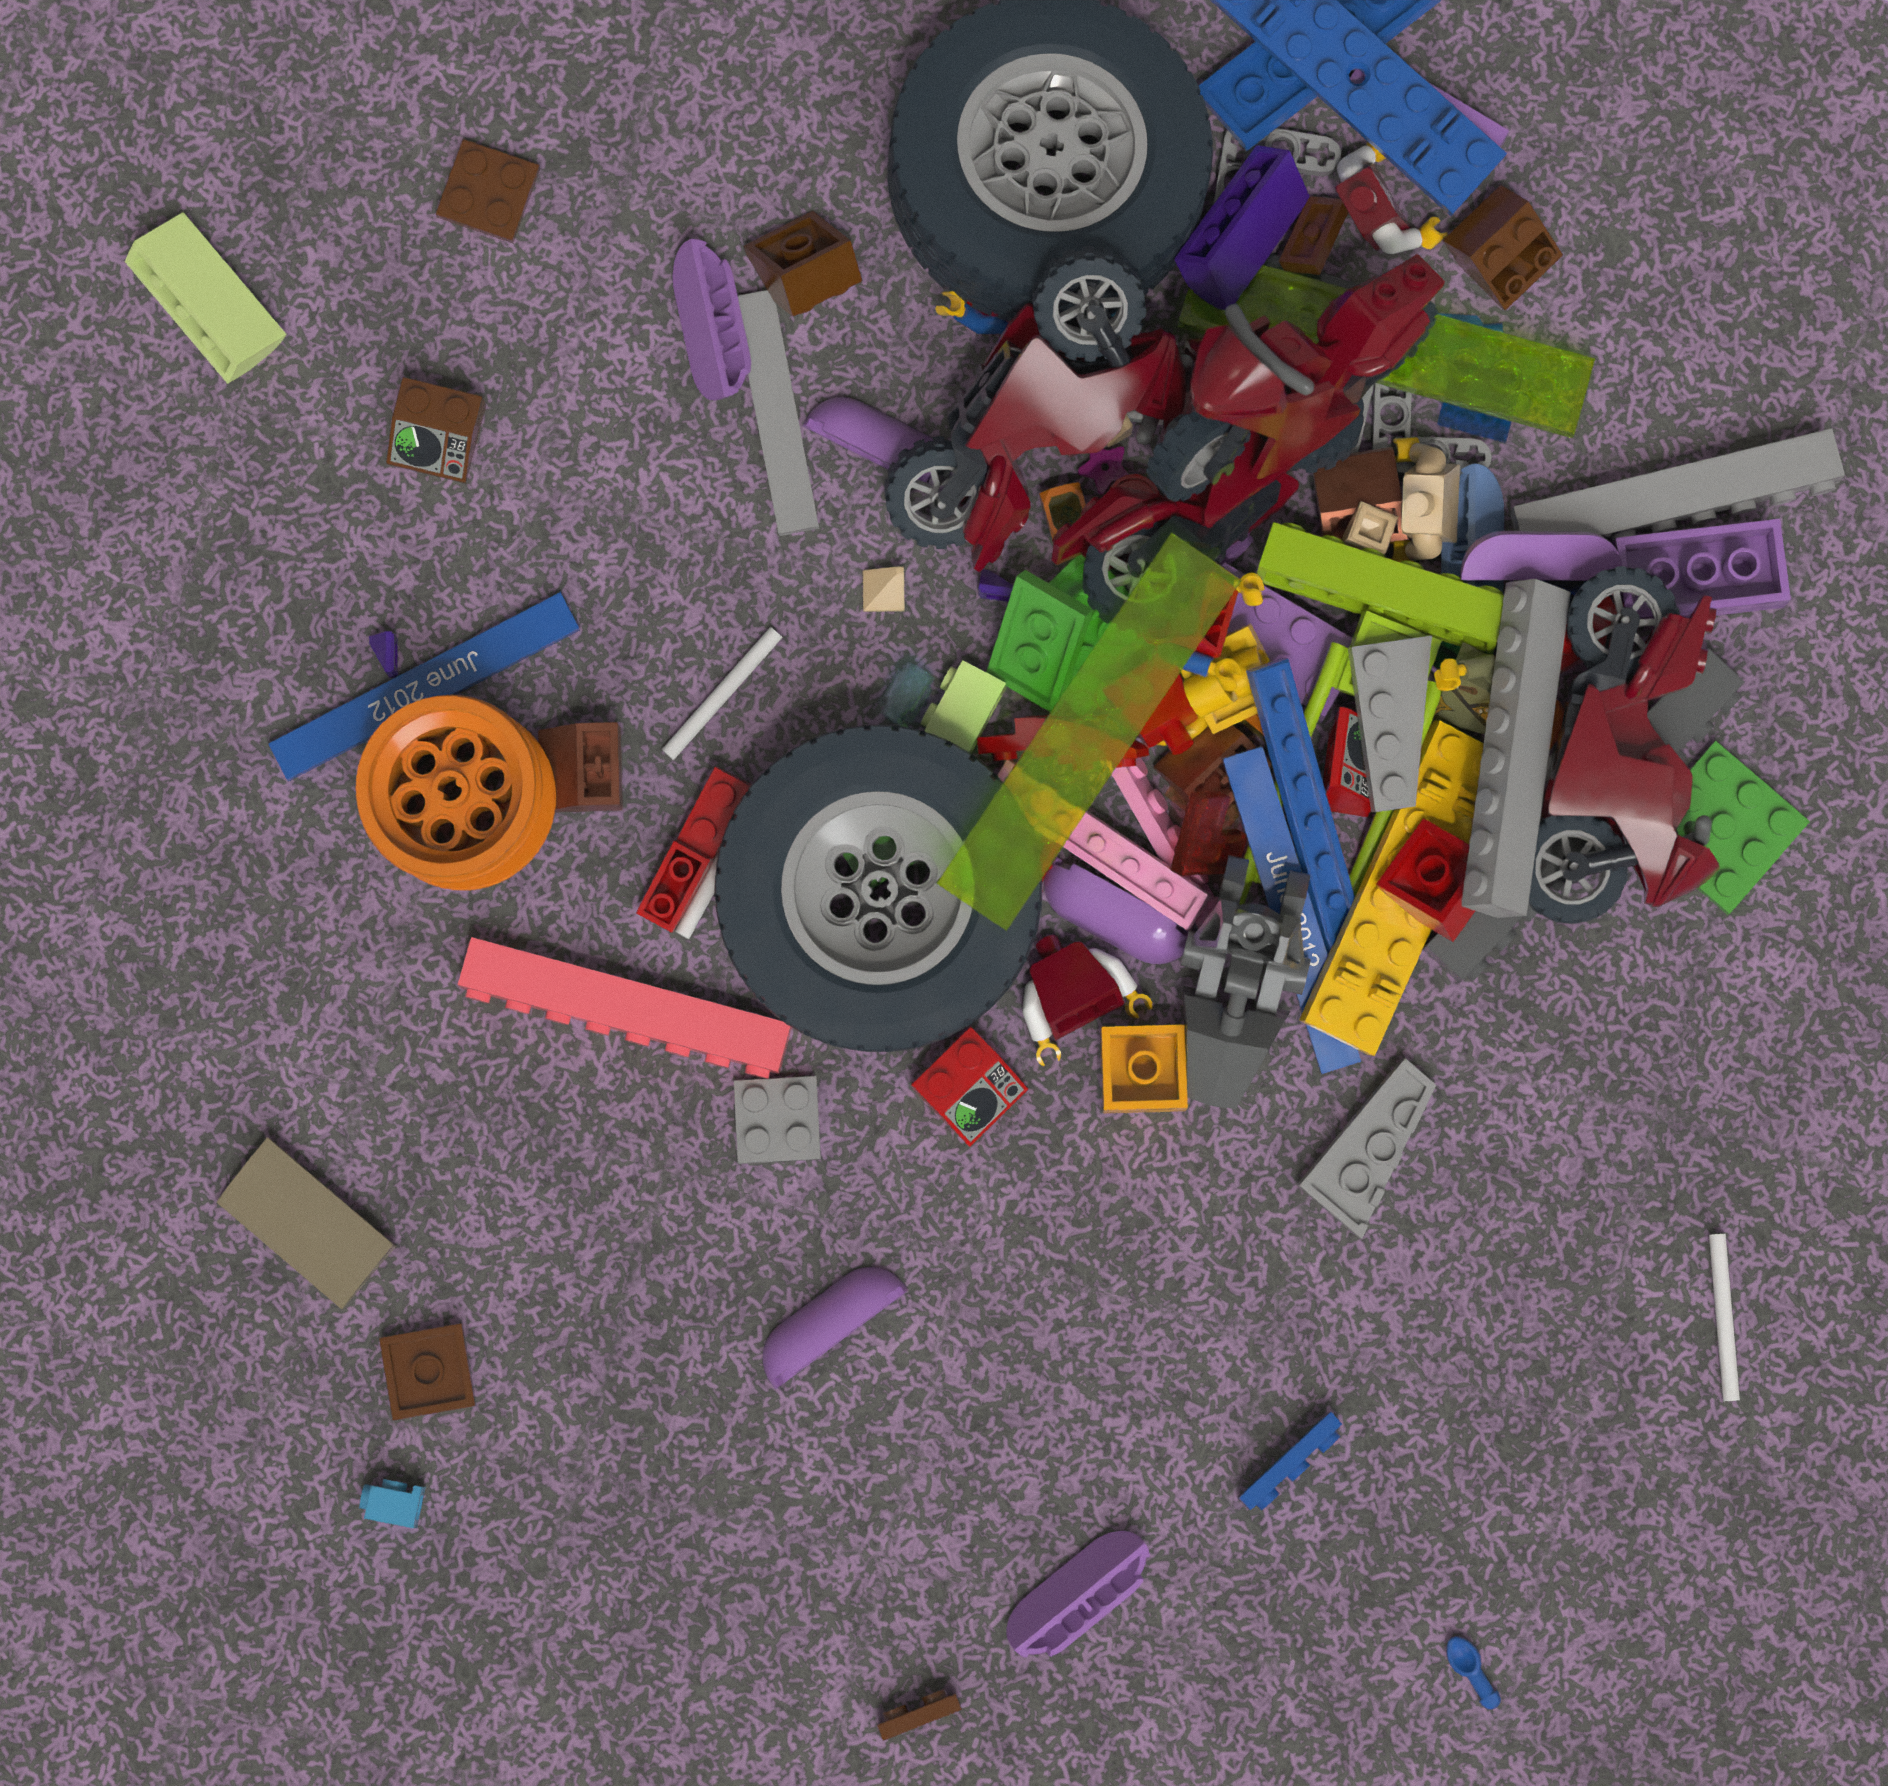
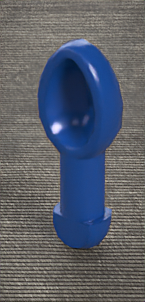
M1452 1636L1448 1640L1446 1648L1449 1664L1456 1673L1468 1678L1480 1697L1479 1702L1484 1708L1488 1710L1496 1709L1501 1702V1697L1498 1690L1493 1689L1481 1669V1655L1477 1648L1464 1637Z

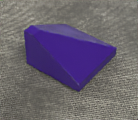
M983 569L979 582L978 596L983 599L1009 602L1014 585L990 570Z
M392 631L369 636V644L389 678H396L398 676V638Z

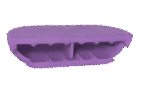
M689 239L679 248L675 257L673 288L694 382L704 397L714 401L721 400L739 391L746 375L751 371V357L734 277L726 259L721 261L711 249L705 246L707 242Z
M848 397L831 398L820 403L809 413L803 424V427L887 470L892 461L894 463L897 462L898 454L903 449L907 448L909 450L914 447V442L924 439L925 442L933 441L932 437L861 401ZM931 473L923 474L918 480L927 483L932 478Z
M1496 531L1480 537L1468 548L1462 561L1460 578L1461 580H1589L1601 571L1622 566L1616 548L1607 539L1595 533L1584 531Z
M1054 857L1051 863L1053 867L1047 871L1044 878V890L1050 906L1059 916L1146 963L1165 964L1183 956L1189 930L1184 929L1149 904L1075 864L1070 866L1058 857Z
M878 1267L859 1268L845 1275L778 1325L769 1335L763 1350L764 1371L775 1390L906 1293L908 1288L895 1274Z
M1128 1531L1111 1532L1090 1543L1029 1593L1015 1607L1008 1620L1006 1630L1007 1639L1012 1648L1019 1655L1026 1658L1028 1655L1042 1653L1053 1656L1067 1648L1142 1584L1144 1578L1141 1576V1573L1144 1569L1146 1558L1150 1557L1147 1545L1138 1535Z

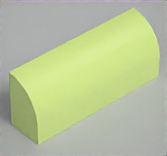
M184 212L133 242L125 263L227 384L255 367L272 353L285 338L286 333Z

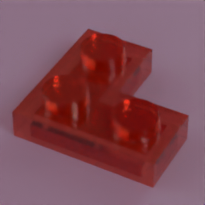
M1220 791L1191 792L1185 809L1179 839L1175 846L1171 871L1180 876L1224 874L1229 855L1242 858L1247 839L1245 833L1236 828L1222 829L1231 797Z

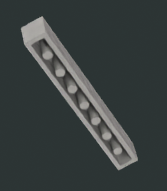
M1831 428L1514 506L1510 516L1514 531H1584L1595 533L1607 540L1612 539L1614 541L1615 538L1635 536L1637 532L1652 529L1653 533L1673 531L1677 529V522L1692 519L1693 525L1704 524L1717 519L1716 513L1730 509L1733 515L1748 513L1757 509L1755 503L1771 500L1773 506L1785 504L1796 500L1795 493L1811 490L1812 496L1829 493L1836 490L1835 484L1839 483L1845 474L1833 429Z
M1538 579L1506 583L1461 904L1463 907L1496 918L1527 916L1571 594L1569 591Z

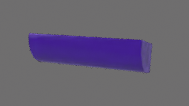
M1256 145L1175 257V262L1182 277L1190 289L1205 302L1216 308L1226 310L1229 305L1236 303L1310 197L1290 150Z

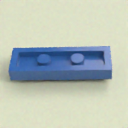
M1328 1412L1249 1486L1238 1499L1248 1510H1252L1257 1505L1262 1511L1280 1494L1275 1487L1282 1480L1288 1477L1293 1482L1310 1466L1305 1459L1315 1449L1318 1448L1324 1453L1341 1437L1336 1430L1342 1423L1332 1412Z

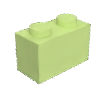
M962 660L958 669L951 666L940 686V689L946 692L938 705L930 704L921 721V725L926 727L925 732L947 739L972 753L977 744V738L981 737L1006 690V683Z

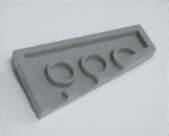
M1432 636L1348 648L1371 812L1416 806Z
M1401 1058L1297 1183L1298 1187L1360 1239L1363 1238L1367 1230L1369 1219L1375 1207H1378L1382 1199L1385 1186L1393 1170L1397 1168L1403 1155L1402 1151L1411 1133H1414L1436 1084L1406 1058Z

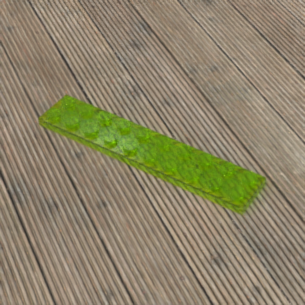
M1262 265L1235 304L1241 308L1248 323L1255 321L1263 315L1271 321L1269 329L1282 321H1288L1298 326L1317 344L1319 342L1316 335L1317 320L1325 308L1329 306V302L1342 295L1348 289ZM1190 287L1188 288L1178 328L1205 335L1208 328L1223 325L1230 326L1225 310L1210 305L1196 295ZM1437 314L1434 316L1436 318L1434 326L1429 328L1428 331L1430 333L1425 341L1419 343L1415 356L1412 358L1408 356L1402 366L1392 371L1384 379L1376 381L1377 384L1573 439L1595 358Z
M1171 533L936 884L1007 931L1242 580Z

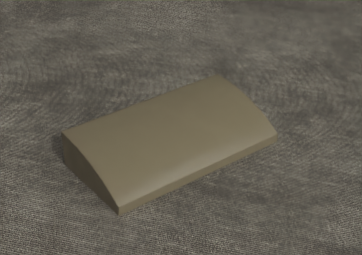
M268 1137L242 1167L217 1201L222 1208L342 1310L396 1247L394 1243Z

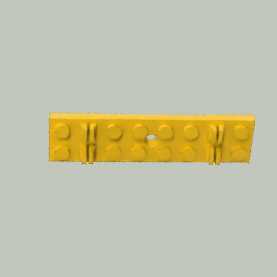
M1433 721L1421 748L1416 806L1394 810L1299 1021L1367 1055L1375 1056L1431 932L1430 928L1418 922L1382 892L1376 883L1423 818L1464 842L1470 843L1484 743L1442 721Z

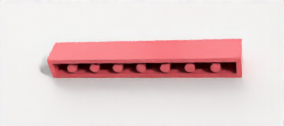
M473 937L470 939L458 981V986L461 989L467 990L465 997L472 1000L489 1003L491 997L507 1001L505 1008L524 1014H529L532 1007L546 1011L545 1019L569 1025L571 1018L587 1022L585 1030L609 1036L610 1029L626 1033L625 1041L649 1047L650 1040L665 1043L666 1052L683 1057H689L690 1051L706 1055V1063L724 1068H729L730 1061L746 1065L744 1073L764 1079H769L770 1072L780 1074L792 1027L780 1020Z

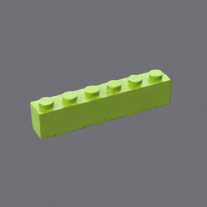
M1273 522L1257 571L1263 584L1360 615L1362 611L1367 610L1439 640L1457 646H1462L1464 642L1487 655H1493L1498 641L1504 595L1500 590L1491 586L1476 587L1464 583L1460 577L1449 573L1438 575L1424 570L1420 564L1404 560L1397 562L1385 558L1381 552L1375 549L1362 548L1360 550L1350 547L1334 536L1324 535L1319 537L1306 533L1301 526L1293 523H1283L1281 525Z

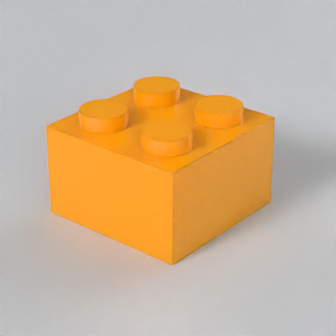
M1185 1024L1101 1027L1103 1114L1179 1112L1187 1110Z

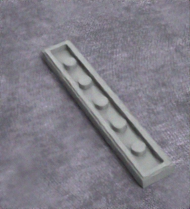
M768 290L739 295L738 301L751 357V371L748 373L778 534L783 536L819 529L776 303L773 301Z

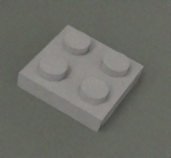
M817 1076L734 1081L738 1164L821 1160Z

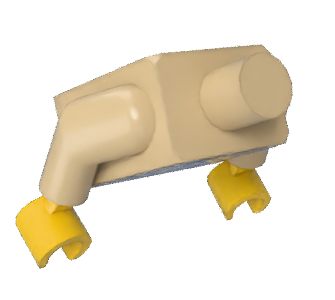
M1417 437L1394 438L1393 442L1396 443L1398 450L1395 462H1414L1416 465L1408 470L1403 478L1401 529L1402 533L1410 537L1412 541L1390 542L1393 545V554L1388 559L1397 562L1433 559L1441 553L1442 542L1457 543L1460 464H1446V457L1442 450L1420 443Z

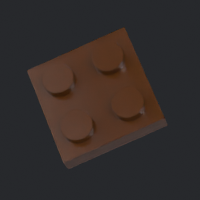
M463 139L436 211V217L514 243L538 177L540 165Z
M463 1324L379 1338L393 1421L476 1406Z

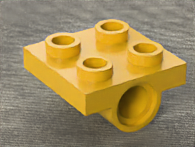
M1251 623L1227 634L1221 656L1213 659L1215 663L1226 658L1237 662L1243 675L1230 673L1225 676L1235 681L1237 685L1236 690H1224L1214 675L1208 674L1207 677L1179 668L1185 679L1183 686L1188 701L1199 717L1205 718L1212 734L1258 713L1246 671L1271 661Z

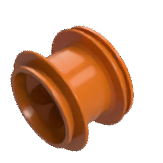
M440 695L418 700L399 709L389 716L373 733L366 744L358 765L356 801L361 822L369 839L388 861L404 872L430 885L449 890L467 891L478 890L501 883L522 870L535 857L544 844L554 820L556 783L552 767L543 748L535 737L520 723L512 719L501 709L483 700L462 695ZM472 742L475 746L473 758L465 763L459 762L457 759L458 748L463 743ZM433 754L435 757V767L428 774H419L417 769L419 759L424 755ZM493 771H503L505 781L502 787L496 791H489L486 786L488 775ZM456 780V785L462 788V792L456 800L449 801L450 797L444 793V788L449 782ZM422 794L425 798L424 809L417 815H410L407 810L409 799L414 795ZM483 811H492L495 818L493 826L487 831H479L476 827L478 815ZM444 823H452L455 828L453 838L447 843H439L436 837L438 828Z

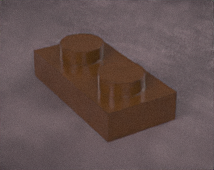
M1313 196L1308 198L1279 260L1284 271L1321 274L1348 214V210L1341 199Z
M942 1689L922 1697L924 1705L908 1711L906 1704L882 1713L885 1721L878 1723L877 1726L883 1741L962 1710L956 1693L948 1696L946 1690Z

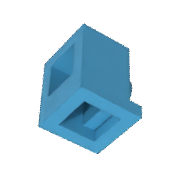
M383 1479L381 1487L364 1484L359 1508L366 1510L364 1519L408 1528H417L426 1487L414 1485L413 1491L410 1493L406 1492L407 1483Z

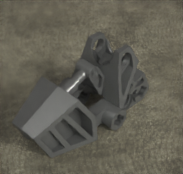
M1232 855L1228 856L1215 908L1197 931L1189 930L1181 966L1200 970L1196 988L1182 985L1186 1040L1187 1098L1210 1106L1236 1109L1291 1012L1278 1009L1282 990L1300 995L1304 991L1311 959L1304 958L1301 914L1306 900L1310 874L1294 870L1289 871L1279 914L1261 904L1247 903L1239 905L1249 860ZM1226 954H1230L1232 956L1224 992L1231 993L1228 1006L1222 1008L1223 1003L1216 1002L1215 998ZM1263 963H1266L1255 1010L1247 1009L1246 1013L1244 1008L1247 997L1255 999Z

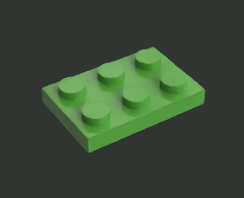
M1024 570L1016 577L986 673L1005 682L1006 686L1054 714L1062 708L1094 610Z

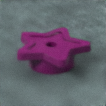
M1120 446L1108 451L1103 448L1097 453H1090V460L1077 470L1078 475L1092 479L1098 493L1103 495L1117 479L1129 475L1121 465L1125 448ZM1107 464L1109 469L1103 471L1101 465Z

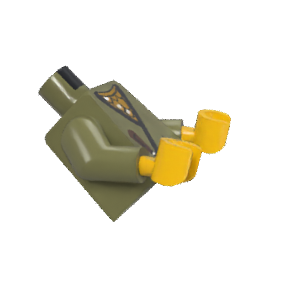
M1463 642L1456 660L1449 658L1441 663L1440 669L1434 672L1437 689L1443 691L1433 717L1435 721H1442L1459 731H1475L1485 734L1495 655H1487Z

